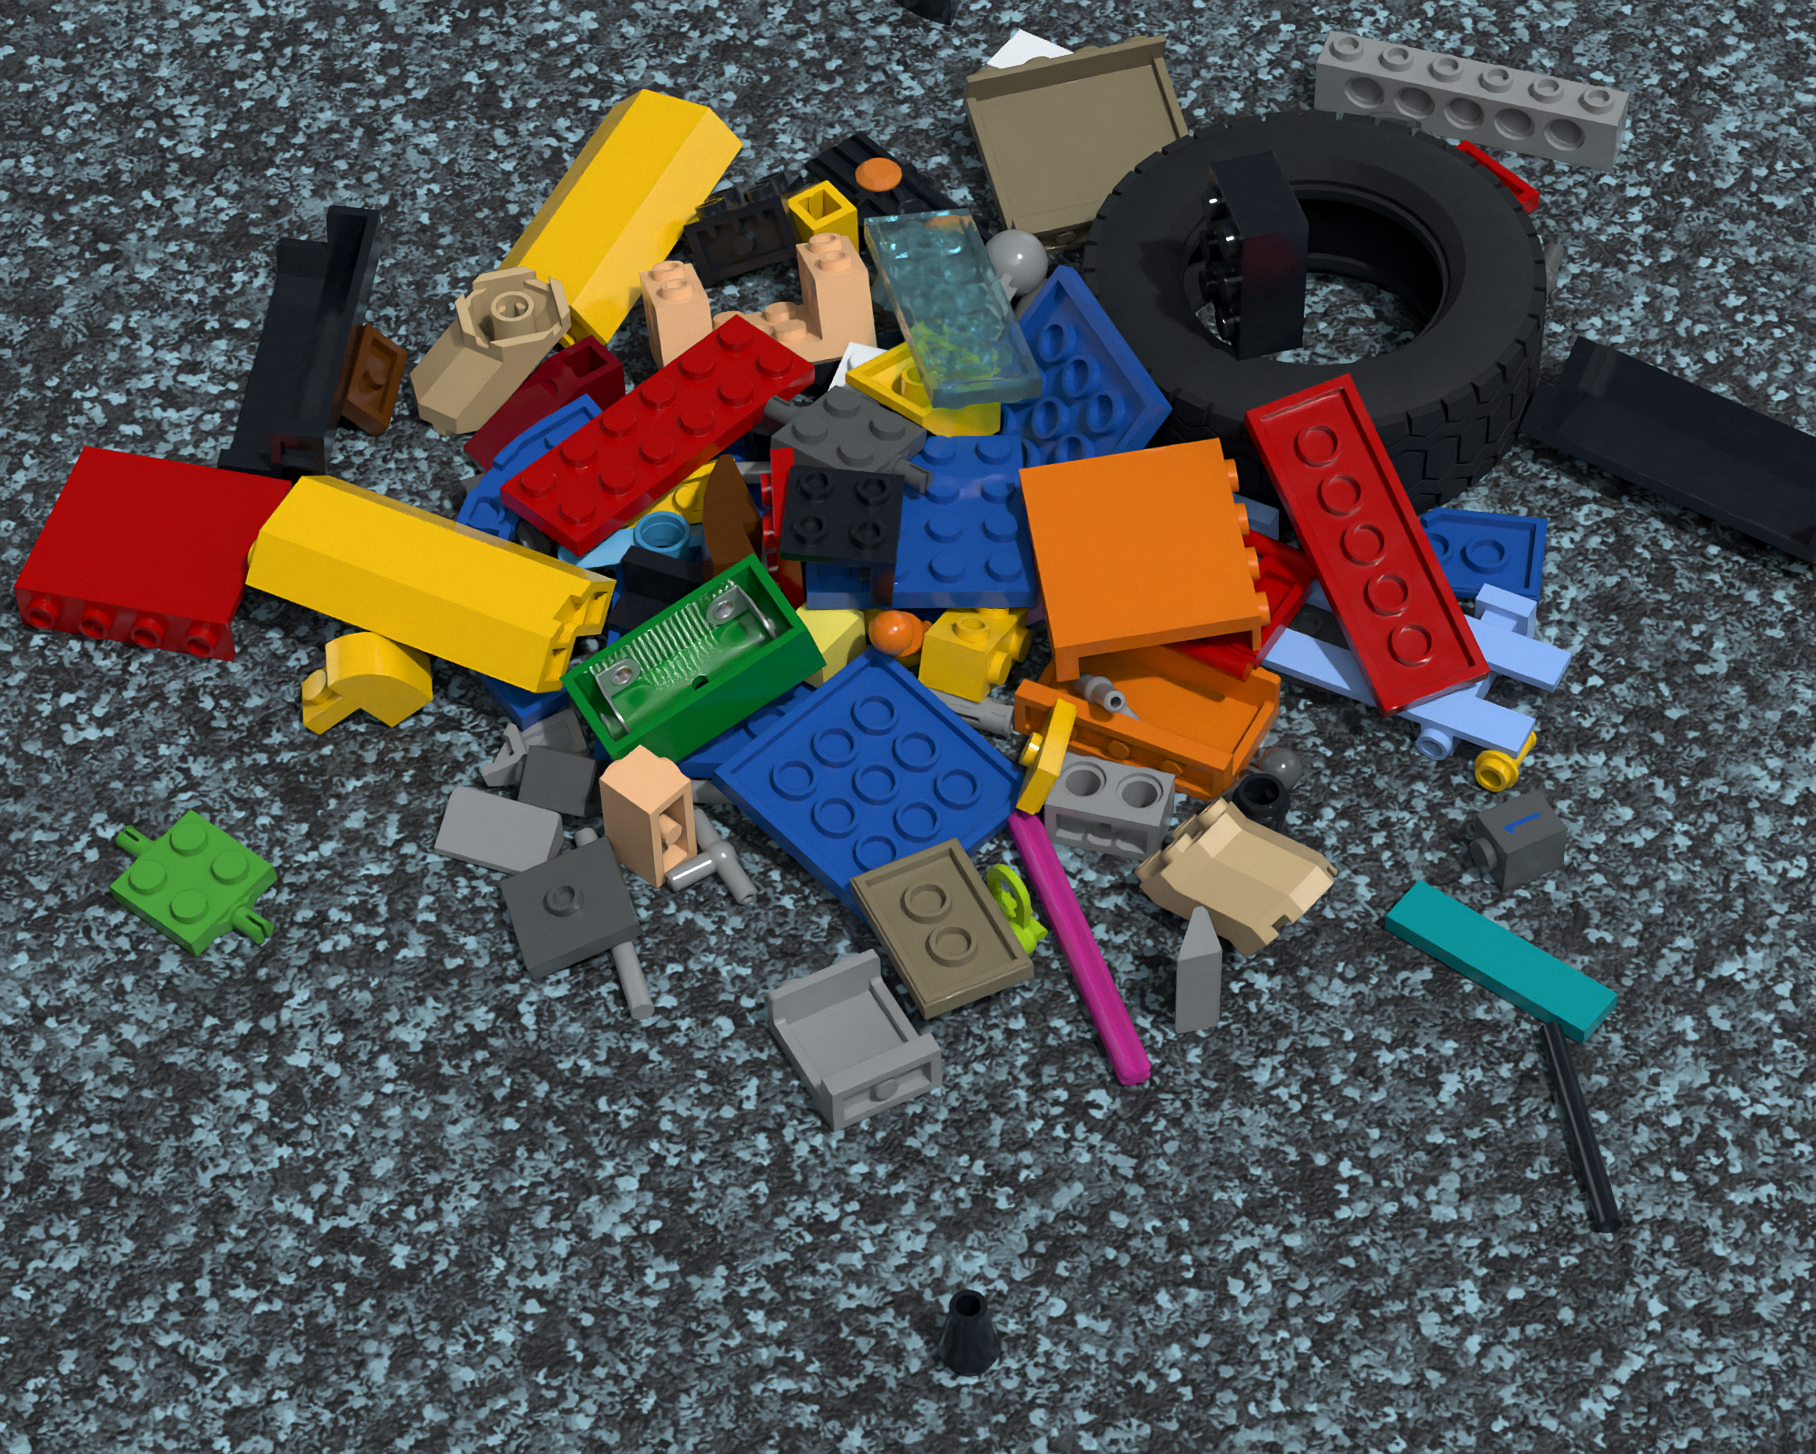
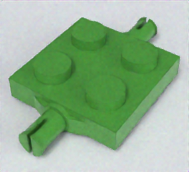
M191 809L162 837L154 841L147 838L131 825L124 827L125 833L123 831L119 832L116 838V845L137 859L109 886L114 900L179 946L197 957L217 937L231 931L233 928H237L257 944L266 942L264 936L268 939L270 938L274 929L273 923L267 921L252 909L257 898L278 879L272 864Z

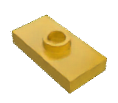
M1057 698L1039 733L1033 731L1028 738L1019 763L1026 766L1027 769L1016 808L1035 815L1036 812L1039 813L1059 777L1077 710H1075L1076 705Z

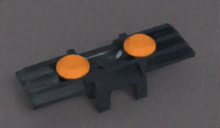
M858 131L805 162V169L821 182L828 180L857 209L859 252L866 248V235L869 233L884 245V264L908 218H916L925 225L926 229L909 261L917 268H929L952 288L963 294L969 295L974 289H982L985 280L980 269V258L985 245L993 237L988 232L989 224L979 215L971 216L969 208L965 205L958 206L935 187L934 179L925 172L917 173V167L910 162L903 165L862 131Z

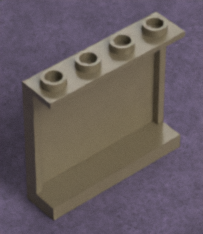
M1165 34L1149 38L1142 35L1134 36L1121 44L1102 48L1086 46L1076 50L1073 54L1054 58L1039 56L1021 65L1002 69L987 67L973 75L966 76L963 105L1004 231L1018 229L1034 235L1042 243L1047 254L1084 247L1093 220L1096 218V213L1108 194H1112L1113 188L1130 170L1134 172L1135 166L1155 151L1161 153L1162 147L1187 134L1189 135L1163 59L1167 42Z

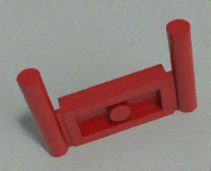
M1250 528L1249 536L1242 537L1245 548L1254 546L1257 556L1261 558L1258 563L1260 580L1253 581L1255 593L1265 591L1270 612V625L1261 627V650L1253 651L1248 631L1205 637L1204 640L1198 638L1159 645L1241 682H1245L1249 678L1252 669H1258L1312 594V583L1318 581L1304 551Z

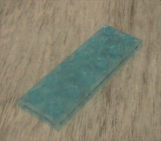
M963 208L864 218V238L932 408L960 409L971 404L990 402L1016 403L1022 399L1042 397L1043 378L969 209Z

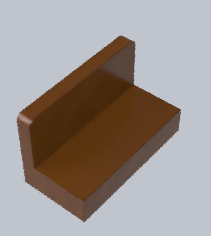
M368 323L362 327L341 415L373 437H377L389 428L408 352Z

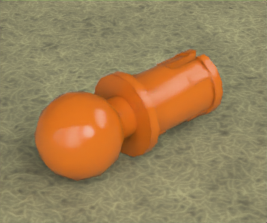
M886 610L872 620L868 629L869 639L880 653L886 655L909 657L920 654L921 656L924 634L933 624L926 620L923 622L914 614L908 612Z

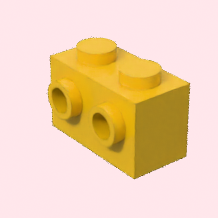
M1029 607L948 608L924 634L918 680L926 687L981 703L996 685L1002 686L1005 683L1010 669L1016 662L1022 663L1025 660L1032 641V631L1026 629Z

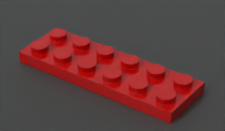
M736 314L500 487L501 503L580 558L767 418L764 415L765 406L768 400L773 398V395L789 401L815 382V367Z
M1350 374L1342 375L1245 412L1243 421L1382 718L1385 719L1487 679L1491 670Z

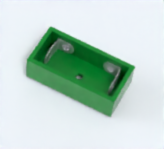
M753 552L565 673L559 679L613 762L623 759L636 747L642 745L657 757L668 758L675 764L827 664L808 628ZM708 682L707 684H704L701 688L695 690L699 683Z

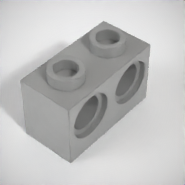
M1065 753L1059 777L1044 804L1045 829L1051 842L1145 861L1158 849L1162 851L1174 814L1175 774L1160 772L1148 767L1140 768L1105 761L1093 756Z

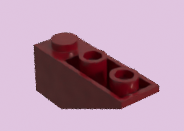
M593 335L547 358L463 446V452L484 473L493 467V459L521 433L586 393L602 411H605L626 395L623 364Z

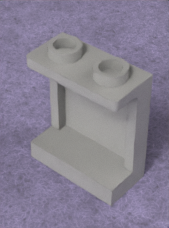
M874 949L855 956L843 957L833 965L801 979L795 978L786 981L779 988L768 993L769 1029L834 1132L942 1086L941 1048L930 1032L922 1036L917 1034L883 982L880 958Z

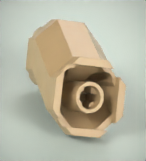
M524 266L480 274L472 283V293L466 299L464 293H462L455 301L457 318L410 373L412 391L420 419L432 423L433 430L444 436L478 431L518 390L570 329V310L561 281L549 276V284L536 279V271Z
M1221 796L1208 805L1198 816L1194 813L1181 823L1169 835L1173 842L1163 851L1160 849L1155 851L1134 871V874L1141 881L1139 887L1156 905L1189 921L1194 907L1203 906L1204 909H1207L1216 934L1229 940L1245 958L1267 946L1280 935L1276 930L1290 921L1293 924L1306 913L1334 883L1335 879L1333 877L1337 874V870L1321 853L1246 818L1232 801L1227 803Z

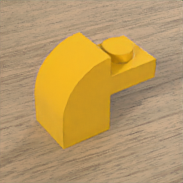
M374 632L348 634L325 644L326 666L313 672L301 683L303 725L318 735H321L359 708H362L393 728L433 700L430 657L414 647Z

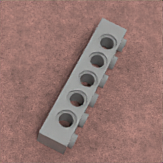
M1330 31L1316 63L1314 109L1337 112L1340 115L1344 113L1363 116L1371 113H1398L1410 116L1421 122V129L1429 134L1431 131L1434 135L1462 141L1467 139L1471 143L1612 172L1624 141L1630 93L1608 89L1603 86L1560 79L1554 76L1517 70L1502 65L1460 58L1454 55L1412 48L1402 44L1364 38L1354 34Z

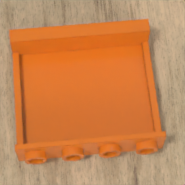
M1219 438L1019 469L1022 505L1026 508L1028 518L1027 526L1031 542L1032 559L1057 682L1080 679L1079 657L1248 631L1253 651L1261 650V627L1270 625L1269 606L1265 591L1255 593L1253 581L1260 580L1257 554L1254 546L1247 548L1244 546L1242 537L1249 536L1247 511L1244 502L1234 503L1232 493L1239 492L1236 464L1234 459L1224 460Z

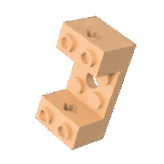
M822 233L811 237L808 243L796 244L803 304L796 305L793 302H777L768 305L765 311L745 315L739 311H727L715 315L713 320H711L709 298L692 263L684 264L680 261H664L655 264L650 271L639 272L650 351L658 369L661 370L736 314L810 363L844 356L849 342L877 348L868 270L849 237H841L836 233Z

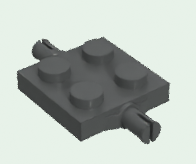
M837 385L807 407L800 408L781 399L777 395H773V398L768 400L764 415L785 425L771 436L770 449L793 447L795 465L905 475L904 484L917 490L919 493H925V490L927 491L931 486L934 477L933 472L909 461L925 446L927 429L903 418L901 415L888 411Z

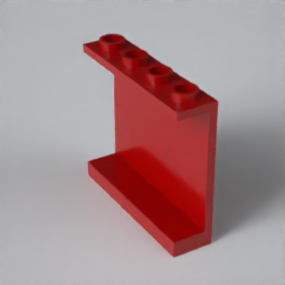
M84 446L14 585L22 624L34 626L42 630H56L84 635L92 639H106L129 643L147 649H162L190 654L198 658H212L233 662L236 651L230 624L248 587L245 584L249 571L248 553L252 544L258 538L260 529L291 491L292 482Z

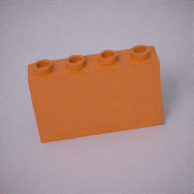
M1154 645L1078 658L1079 672L1084 671L1095 677L1102 676L1109 679L1114 688L1124 694L1126 704L1142 721L1121 713H1110L1101 706L1086 701L1084 696L1073 688V680L1057 682L1053 659H1051L1037 682L1024 678L1014 693L1015 732L1029 737L1033 731L1039 733L1057 698L1076 705L1075 710H1077L1067 751L1080 756H1093L1105 761L1140 768L1148 767L1160 772L1175 774V791L1208 802L1216 798L1239 779V772L1248 766L1277 718L1280 705L1281 678L1277 674L1258 667L1257 670L1252 669L1249 678L1245 682H1241L1164 647Z

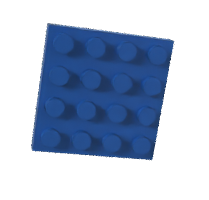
M1060 264L986 366L1001 375L1000 431L993 435H1021L1024 468L1143 450L1173 410L1074 268Z
M942 435L926 436V443L923 449L909 461L932 471L934 477L931 486L927 491L925 490V493H919L917 490L904 484L892 607L869 605L870 582L859 581L860 567L804 562L806 609L1034 607L1035 582L1032 550L1027 526L1028 518L1026 508L1022 505L1019 469L1024 468L1021 435L951 436L950 438Z
M872 645L715 769L711 783L872 930L850 892L849 879L955 837L959 840L968 857L972 856L1010 824L1008 819L1014 811L1020 810L1016 808L1025 774L891 655L880 653Z

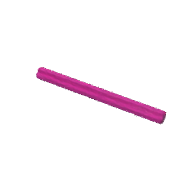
M1016 810L1008 819L1010 823L1008 830L1120 1083L1128 1087L1136 1083H1144L1150 1078L1151 1073L1149 1070L1151 1063L1042 820L1037 812L1035 815H1032L1023 810Z

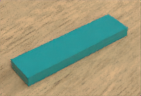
M1420 879L1386 915V930L1546 1024L1550 1022L1560 1023L1564 1034L1582 1045L1616 1008L1618 994Z

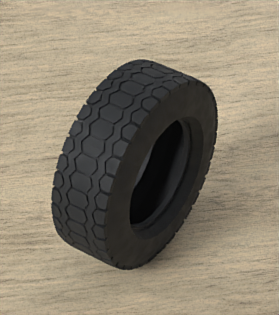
M1298 111L1266 113L1265 121H1262L1259 114L1229 120L1228 129L1221 122L1195 131L1193 139L1187 134L1162 147L1161 153L1155 151L1136 165L1134 172L1130 170L1113 188L1112 194H1108L1096 213V218L1093 220L1085 245L1082 261V280L1173 408L1144 449L1219 438L1224 460L1234 459L1236 464L1239 492L1234 494L1279 509V523L1280 521L1285 522L1286 531L1295 530L1243 421L1245 412L1349 373L1417 515L1433 509L1434 502L1441 505L1465 492L1466 486L1472 487L1492 470V466H1496L1512 448L1513 442H1516L1520 434L1518 431L1538 383L1547 307V276L1541 242L1527 211H1523V205L1507 186L1503 187L1502 181L1483 164L1477 166V160L1453 145L1446 149L1445 141L1420 130L1412 136V127L1384 119L1376 126L1375 117L1344 113L1342 120H1336L1337 112L1305 111L1304 118H1299ZM1274 150L1309 224L1307 272L1350 277L1392 292L1417 310L1426 322V328L1411 342L1398 350L1376 358L1352 363L1331 365L1294 364L1271 360L1261 356L1238 361L1232 345L1221 341L1213 335L1196 316V312L1205 304L1198 282V273L1200 270H1205L1206 265L1201 251L1199 235L1200 230L1207 229V220L1201 204V190L1208 188L1209 163Z

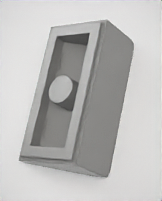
M456 785L450 796L434 850L436 854L516 875L556 857L564 842L562 817L555 811Z
M1203 906L1194 907L1177 958L1175 1032L1178 1034L1217 1026L1220 1016L1222 949L1208 911Z

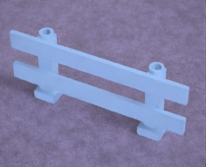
M1232 493L1234 503L1244 502L1249 528L1279 541V509ZM1314 581L1312 583V594L1305 603L1333 613L1319 581ZM1484 583L1475 599L1474 618L1465 614L1464 616L1491 670L1488 678L1396 714L1421 724V733L1416 740V746L1423 755L1433 760H1444L1448 755H1453L1460 740L1463 739L1490 750L1500 751L1509 757L1518 758L1535 727L1536 719L1483 700L1498 673L1554 693L1572 658V653L1533 639L1536 621V601ZM1286 628L1261 663L1265 667L1377 707L1355 658L1349 650Z

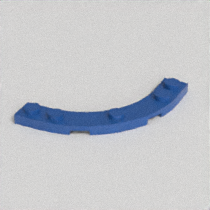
M586 393L521 433L493 459V467L482 478L477 488H471L456 522L512 542L523 518L501 503L500 487L603 411ZM474 670L491 695L522 731L569 703V693L564 685H562L561 691L533 693Z

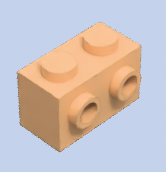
M642 745L636 747L623 759H618L610 764L599 778L605 836L607 835L617 860L658 889L666 882V871L698 855L691 780L683 775L671 760L665 757H657Z

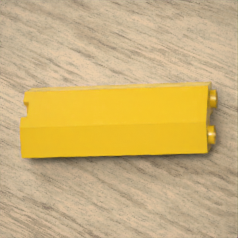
M647 89L638 91L612 107L496 271L524 266L536 271V279L549 284L548 276L561 281L570 310L571 327L559 340V343L566 349L582 339L593 335L603 346L606 345L642 294L639 272L650 271L655 264L664 262L683 234V225L696 215L695 207L704 203L743 146V143L707 106Z
M329 475L302 476L260 529L258 538L252 544L248 553L249 571L245 584L533 693L561 691L563 683L559 677L567 671L576 636L602 633L616 584L614 579Z

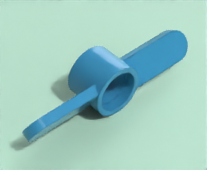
M657 511L642 517L637 522L635 528L616 530L580 558L560 545L557 558L589 571L621 566L622 558L630 545L691 563V547L701 546L702 524L689 526L688 522L676 513ZM657 546H671L667 548H657Z

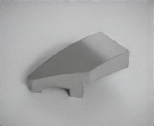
M571 707L543 719L524 731L521 729L519 731L516 724L509 723L502 734L506 742L494 762H486L481 773L488 787L515 784L518 762L523 754H528L529 745H548L593 756L574 708Z

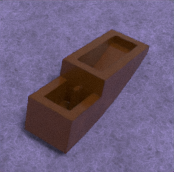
M731 454L720 455L710 474L704 495L701 541L703 584L753 552L761 562L762 517Z

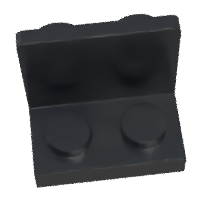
M784 171L772 173L756 180V186L745 190L743 193L739 194L736 186L729 187L707 197L708 202L695 207L696 215L683 225L704 285L797 256L796 244H802V240L788 200L804 185L801 174L786 178Z
M803 465L791 466L780 541V558L783 560L860 567L859 581L870 582L869 605L892 607L905 475Z

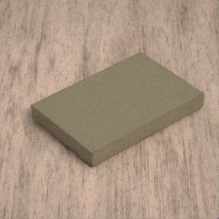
M957 837L849 879L852 896L925 1020L1034 977V964Z

